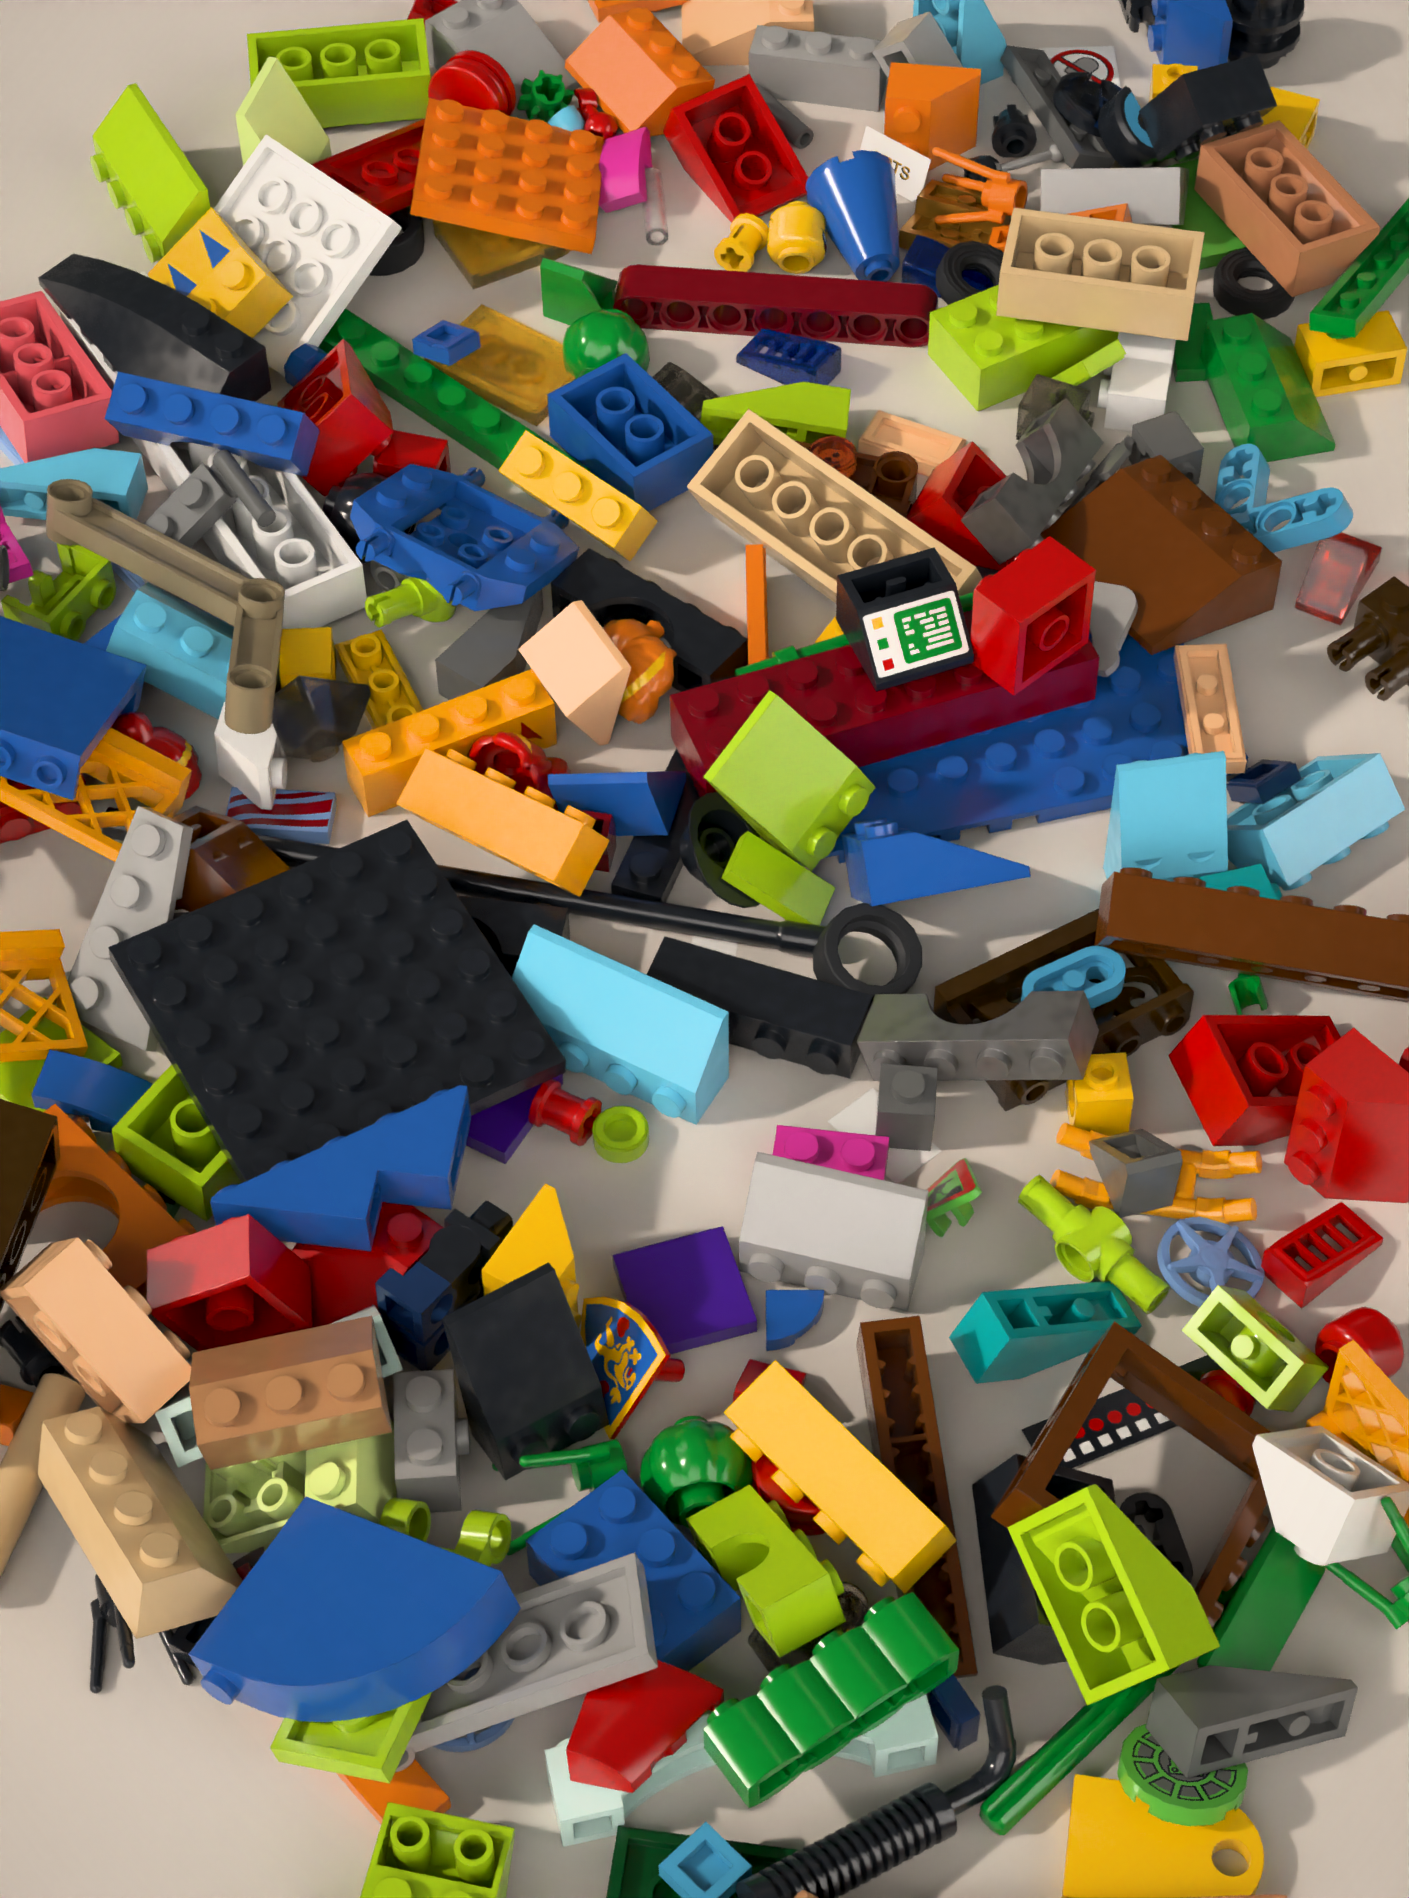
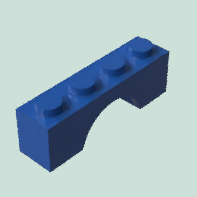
M123 372L117 373L104 418L122 435L167 446L172 442H189L220 450H228L230 453L245 458L261 467L307 477L320 429L303 412Z

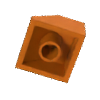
M891 62L885 99L884 135L931 159L928 172L947 162L933 155L932 150L934 147H939L958 155L974 148L977 142L981 69Z

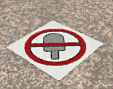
M1114 46L1038 49L1045 52L1061 77L1072 72H1086L1092 75L1090 81L1100 84L1103 79L1109 80L1121 88Z

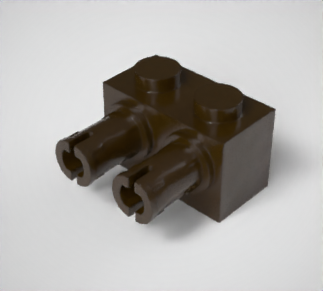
M1395 576L1359 600L1354 628L1330 643L1327 647L1330 661L1335 666L1340 663L1339 669L1345 672L1351 670L1367 656H1370L1380 665L1366 674L1365 684L1373 695L1378 692L1377 698L1382 701L1391 698L1395 692L1405 685L1409 686V587Z

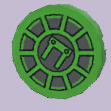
M1146 1724L1134 1728L1123 1741L1117 1776L1124 1793L1134 1803L1137 1796L1141 1801L1150 1805L1148 1813L1162 1821L1184 1826L1213 1825L1224 1820L1226 1812L1233 1809L1236 1811L1242 1804L1248 1776V1768L1245 1763L1186 1778L1145 1728Z

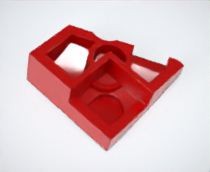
M657 1660L658 1668L587 1692L566 1748L570 1781L633 1793L652 1775L656 1762L663 1757L673 1755L687 1742L686 1731L706 1711L710 1710L713 1712L724 1702V1689L691 1672Z

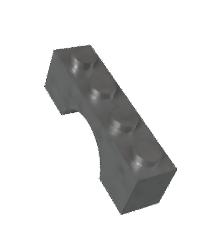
M1064 399L1033 420L1016 443V447L1025 465L1027 480L1012 472L979 494L961 521L999 565L1016 554L1018 555L1023 550L1033 548L1044 540L1040 535L1041 532L1049 528L1061 516L1058 507L1066 503L1078 491L1079 487L1075 483L1087 475L1096 465L1092 458L1103 444L1102 439L1068 399Z
M1031 991L1020 1004L1006 1014L987 1022L968 1025L950 1023L936 1016L926 993L875 994L857 1044L873 1081L880 1080L881 1063L938 1068L937 1080L941 1081L1083 1080L1099 1029L1084 991Z

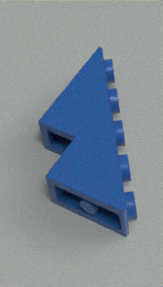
M459 1085L452 1089L440 1090L431 1095L426 1101L404 1111L384 1115L375 1124L348 1136L333 1138L321 1148L295 1160L282 1161L274 1165L268 1172L246 1182L222 1188L210 1200L215 1225L222 1224L229 1218L250 1214L280 1241L371 1251L383 1202L452 1210L471 1123L468 1086Z

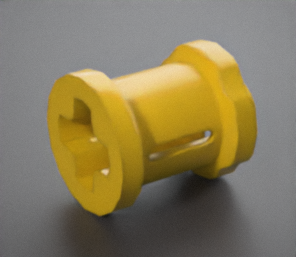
M744 213L735 217L730 226L731 233L727 238H723L714 250V257L717 263L725 268L726 271L747 272L754 264L755 253L767 245L768 226L757 216Z

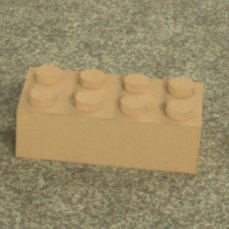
M1013 208L1000 269L996 316L1188 341L1205 232Z

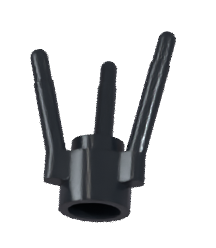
M96 1574L97 1599L90 1603L93 1618L90 1691L97 1694L101 1691L103 1683L107 1622L111 1626L117 1627L122 1663L125 1668L130 1669L135 1665L132 1631ZM169 1629L159 1632L158 1634L184 1685L192 1684L194 1678L187 1662L170 1653L168 1641L174 1634L173 1630Z

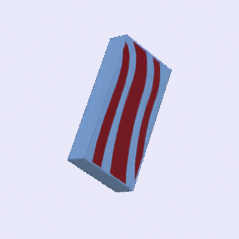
M232 787L225 816L244 822L255 834L307 843L330 844L337 807L335 792L277 789L272 810L260 809L237 787Z

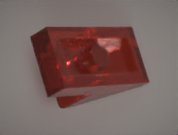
M1342 532L1332 536V538L1320 540L1296 599L1295 609L1341 626L1379 563L1382 547Z

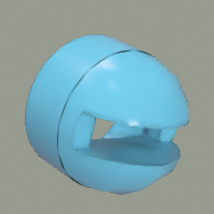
M574 105L563 108L548 121L550 125L568 131L584 130L585 124L582 115Z

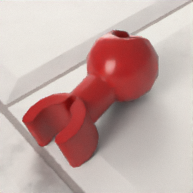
M592 88L574 89V95L579 102V108L576 109L582 115L585 122L584 130L603 137L604 142L606 139L616 136L618 124L610 114L597 110V97Z

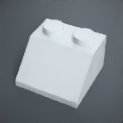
M1322 1426L1256 1435L1252 1447L1275 1530L1295 1544L1294 1550L1300 1557L1313 1564L1326 1566L1332 1563L1356 1560L1388 1552L1396 1532L1381 1506V1500L1385 1496L1391 1497L1404 1518L1409 1507V1483Z

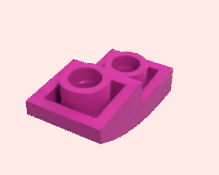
M647 127L608 138L604 142L599 162V170L601 172L599 206L606 213L647 201L645 172L652 170L650 131Z

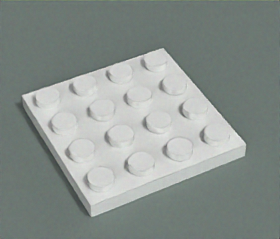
M265 135L214 209L293 295L289 302L253 338L265 346L268 366L285 377L284 365L292 351L305 343L317 347L320 345L402 227L268 135Z

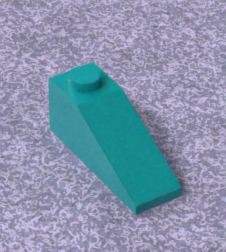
M1110 1281L982 1292L949 1338L974 1382L979 1384L1022 1379L1088 1353L1114 1321L1132 1334H1136L1142 1325L1121 1291Z

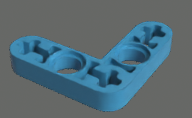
M1242 444L1229 451L1220 463L1215 502L1273 553L1335 536L1345 530L1352 521L1353 510L1343 493L1333 487L1266 504L1270 467L1256 445ZM1246 497H1249L1246 502H1244L1236 508L1231 509L1233 505L1236 504L1238 501ZM1291 519L1281 529L1271 532L1281 522Z

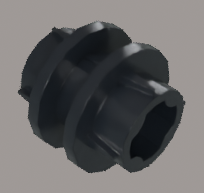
M1226 0L1233 19L1228 53L1229 61L1257 54L1262 68L1268 69L1276 65L1282 56L1286 57V54L1291 52L1299 42L1301 33L1300 20L1304 14V0Z

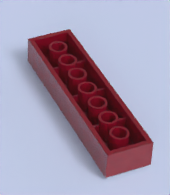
M973 610L963 612L970 639ZM1088 638L1086 645L1015 696L972 663L876 692L849 644L670 695L671 737L699 796L702 797L706 793L717 792L703 776L770 690L784 700L859 768L1094 700L1100 657Z

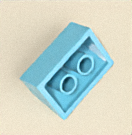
M147 582L136 590L116 623L106 651L146 664L145 682L219 720L226 699L227 673L234 627Z
M1381 753L1318 756L1298 769L1302 779L1264 804L1245 803L1228 814V860L1237 868L1262 864L1270 883L1275 882L1282 890L1288 891L1309 882L1312 879L1310 872L1319 866L1335 863L1351 853L1349 846L1358 840L1372 838L1386 831L1389 828L1388 821L1404 811L1405 807Z

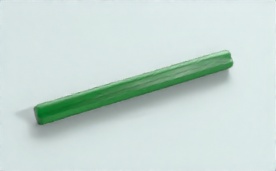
M1242 1576L1239 1577L1229 1591L1225 1592L1222 1590L1217 1601L1224 1605V1609L1212 1627L1213 1631L1243 1580ZM1180 1665L1082 1707L981 1804L979 1816L983 1823L995 1834L1005 1835L1154 1691L1158 1678L1170 1676Z

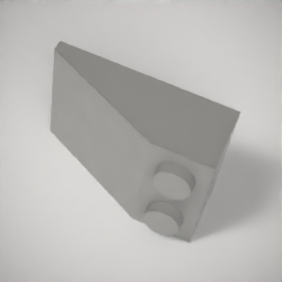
M461 0L425 20L429 64L437 70L446 64L453 55L465 50L485 53L503 66L509 74L516 92V106L511 115L512 117L527 118L526 110H517L519 98L523 95L520 89L524 78L534 82L538 77L539 70H543L545 74L555 76L561 74L565 90H574L580 87V84L564 68L565 60L517 0Z

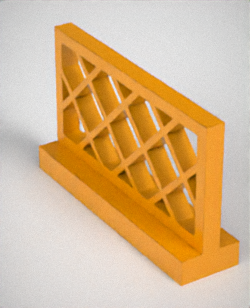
M110 727L80 769V773H86L105 784L85 786L80 774L76 797L70 800L37 788L19 790L9 785L5 777L0 776V801L115 862L122 844L102 834L100 828L125 826L126 831H128L136 810H131L127 798L131 797L153 808V810L173 818L183 806L192 770ZM115 799L119 811L95 813L90 800ZM78 801L82 814L66 815L55 809L53 803Z
M60 929L0 932V989L4 991L0 995V1026L17 1036L12 1043L0 1044V1062L46 1059L49 1050L84 1057L88 1049L60 959L65 948ZM49 979L53 993L45 1000L21 984L27 980ZM11 996L37 1012L28 1024L2 1009ZM46 1017L65 1029L67 1039L51 1040L35 1030V1028Z
M1352 1340L1339 1349L1324 1409L1308 1419L1305 1428L1314 1426L1324 1427L1409 1483V1400L1363 1349ZM1408 1507V1510H1407V1512H1406V1514H1405V1516H1404V1519H1405V1521H1406L1408 1527H1409V1507Z

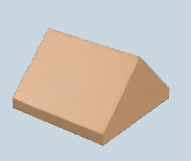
M582 600L574 601L518 650L565 716L598 745L609 744L631 666Z

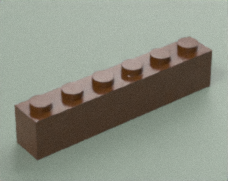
M1132 867L1122 868L1120 872H1113L1102 884L1094 946L1107 947L1119 953L1409 1002V915L1391 914L1386 918L1368 916L1366 915V909L1354 905H1337L1333 909L1313 906V900L1294 895L1283 896L1280 900L1260 897V891L1244 886H1232L1227 888V891L1207 888L1206 882L1198 878L1177 877L1172 882L1152 878V872Z

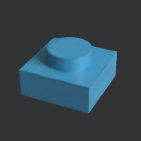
M707 1822L702 1824L659 1864V1876L681 1898H729L736 1892L737 1883L752 1875V1866Z

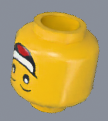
M803 201L790 202L771 214L768 223L767 252L770 259L783 271L795 274L805 273L824 259L827 250L828 232L823 214L817 208Z

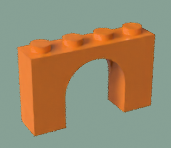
M54 1104L44 1113L57 1116L60 1160L40 1212L61 1203L87 1202L99 1205L114 1214L119 1219L118 1226L112 1239L103 1249V1252L112 1263V1267L108 1272L122 1288L126 1285L132 1286L147 1301V1250L171 1242L178 1236L191 1235L197 1231L183 1218L177 1222L167 1212L164 1200L151 1185L145 1184L141 1187L132 1178L128 1165L116 1151L110 1150L106 1153L97 1144L94 1133L82 1118L75 1116L71 1119Z

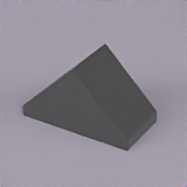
M1144 1129L1089 1141L1090 1153L1115 1213L1120 1218L1172 1206L1182 1166L1180 1150Z

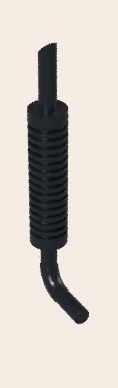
M995 1685L987 1687L982 1692L989 1737V1750L985 1763L971 1778L945 1792L931 1782L915 1788L908 1794L900 1796L899 1799L879 1807L878 1810L868 1813L867 1816H863L855 1822L847 1824L846 1827L836 1830L835 1833H830L813 1844L804 1847L803 1850L792 1853V1856H787L781 1859V1861L773 1863L770 1867L760 1870L759 1873L739 1881L736 1885L737 1898H794L802 1890H806L818 1898H838L848 1893L849 1890H854L861 1884L869 1882L872 1878H876L882 1873L891 1870L892 1867L902 1864L903 1861H908L913 1856L923 1853L924 1850L934 1847L935 1844H939L954 1836L957 1831L955 1816L985 1801L1010 1777L1016 1761V1740L1014 1738L1007 1689L1003 1686Z

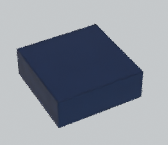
M1262 759L1246 769L1245 773H1240L1229 780L1226 788L1231 801L1264 804L1302 778L1296 763Z
M952 1674L943 1683L928 1692L926 1696L933 1718L953 1748H957L959 1751L977 1741L980 1712L955 1675Z

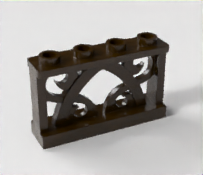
M1099 909L935 986L933 1010L935 1015L950 1023L968 1025L974 1024L973 1020L977 1018L982 1022H987L1011 1011L1019 1004L1011 1002L1021 998L1023 982L1029 973L1083 948L1095 945ZM1125 954L1135 967L1126 968L1124 983L1141 982L1148 984L1158 996L1137 1007H1133L1130 1002L1137 998L1145 999V992L1137 987L1126 986L1123 987L1121 993L1115 999L1096 1007L1093 1016L1099 1032L1091 1054L1126 1052L1128 1057L1137 1051L1141 1045L1161 1035L1171 1036L1177 1033L1190 1019L1194 991L1187 983L1183 984L1165 960ZM1090 979V980H1089V981H1091V982H1093V983L1103 982V981H1101V980H1099V979ZM1067 1080L985 1081L999 1098L998 1103L1004 1111H1008L1021 1104L1030 1105L1037 1102L1047 1091L1065 1083Z

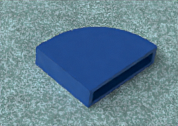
M305 1497L190 1651L189 1656L203 1676L200 1682L202 1687L212 1697L224 1704L231 1705L236 1700L271 1715L297 1721L333 1722L351 1720L396 1709L440 1688L480 1658L502 1635L521 1607L502 1571L320 1501Z

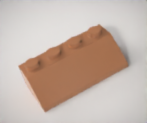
M1280 120L1202 144L1200 147L1194 190L1291 297L1331 285L1379 234L1380 226Z

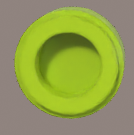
M610 1107L602 1111L593 1123L594 1148L603 1159L609 1162H632L641 1157L648 1147V1122L641 1112L632 1107Z

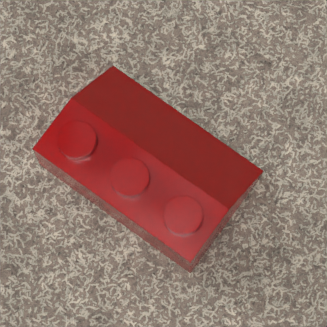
M1352 1028L1305 1065L1284 1163L1289 1167L1292 1175L1302 1184L1310 1185L1325 1199L1407 1203L1409 1201V1073L1355 1028Z

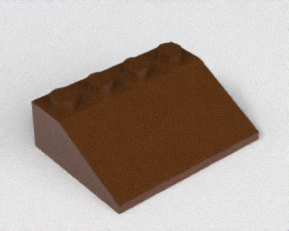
M1162 455L1121 468L1040 534L1044 539L1051 536L1096 569L1095 581L1125 586L1133 591L1138 603V610L1128 634L1151 655L1268 612L1274 608L1282 560Z

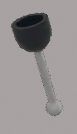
M1053 144L1048 151L1000 164L997 159L990 155L970 158V160L1003 172L1050 159L1054 162L1064 159L1056 144ZM964 169V177L982 182L988 180V178Z

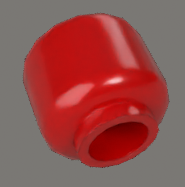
M1368 1307L1352 1309L1326 1324L1317 1334L1315 1354L1329 1366L1322 1376L1329 1384L1332 1379L1339 1349L1352 1340L1363 1349L1388 1378H1391L1402 1367L1404 1347L1400 1332L1387 1316L1376 1309Z

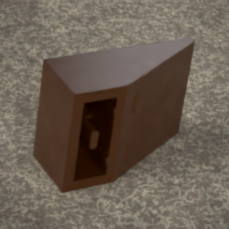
M194 806L172 818L193 828L182 898L176 900L175 910L183 909L192 912L290 870L242 821L199 806Z

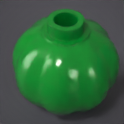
M617 309L593 311L574 321L567 328L563 338L562 353L564 366L573 380L625 353L646 372L648 370L650 356L645 333L634 322L632 317Z
M686 1416L676 1421L673 1426L663 1429L653 1439L640 1466L641 1487L643 1492L671 1522L689 1528L686 1518L748 1485H753L752 1459L729 1437L734 1432L729 1426L717 1421H707L701 1416Z

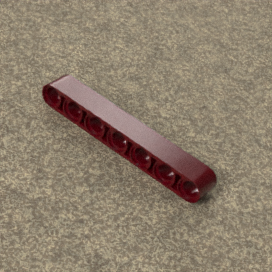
M637 264L627 266L620 272L613 309L627 313L636 324L644 329L914 348L928 344L930 312L938 309V297L934 290L928 286L913 283Z

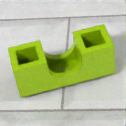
M748 1485L686 1518L698 1552L734 1591L740 1589L753 1626L780 1658L846 1622L837 1597L844 1593V1587L837 1571L828 1559H824L821 1562L817 1560L809 1539L801 1529L794 1532L791 1531L784 1512L775 1500L766 1503L755 1489Z

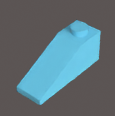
M91 448L0 468V505L5 516L46 520L48 485L60 479H75L91 486L93 498L137 520L148 490L141 453Z

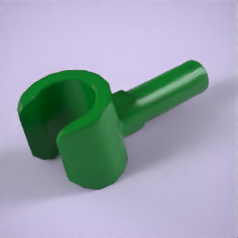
M1238 973L1237 979L1229 983L1228 986L1236 1014L1243 1015L1242 1010L1254 1004H1259L1261 1011L1266 1010L1268 1003L1260 977Z

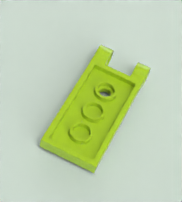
M394 1497L384 1506L380 1525L426 1542L431 1526L430 1509L423 1501ZM473 1510L464 1520L460 1539L455 1549L440 1548L489 1567L491 1564H499L507 1555L512 1535L510 1520L505 1514ZM432 1692L396 1709L369 1717L333 1722H308L284 1718L270 1749L279 1762L390 1783Z

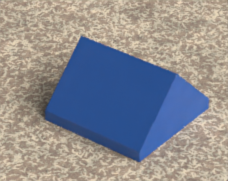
M686 771L548 774V786L556 801L559 812L564 813L569 805L578 810L612 814L616 827V836L669 835L686 783Z

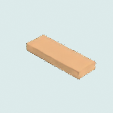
M1227 644L1175 645L1174 664L1189 754L1224 751L1226 756V774L1245 773L1247 760Z

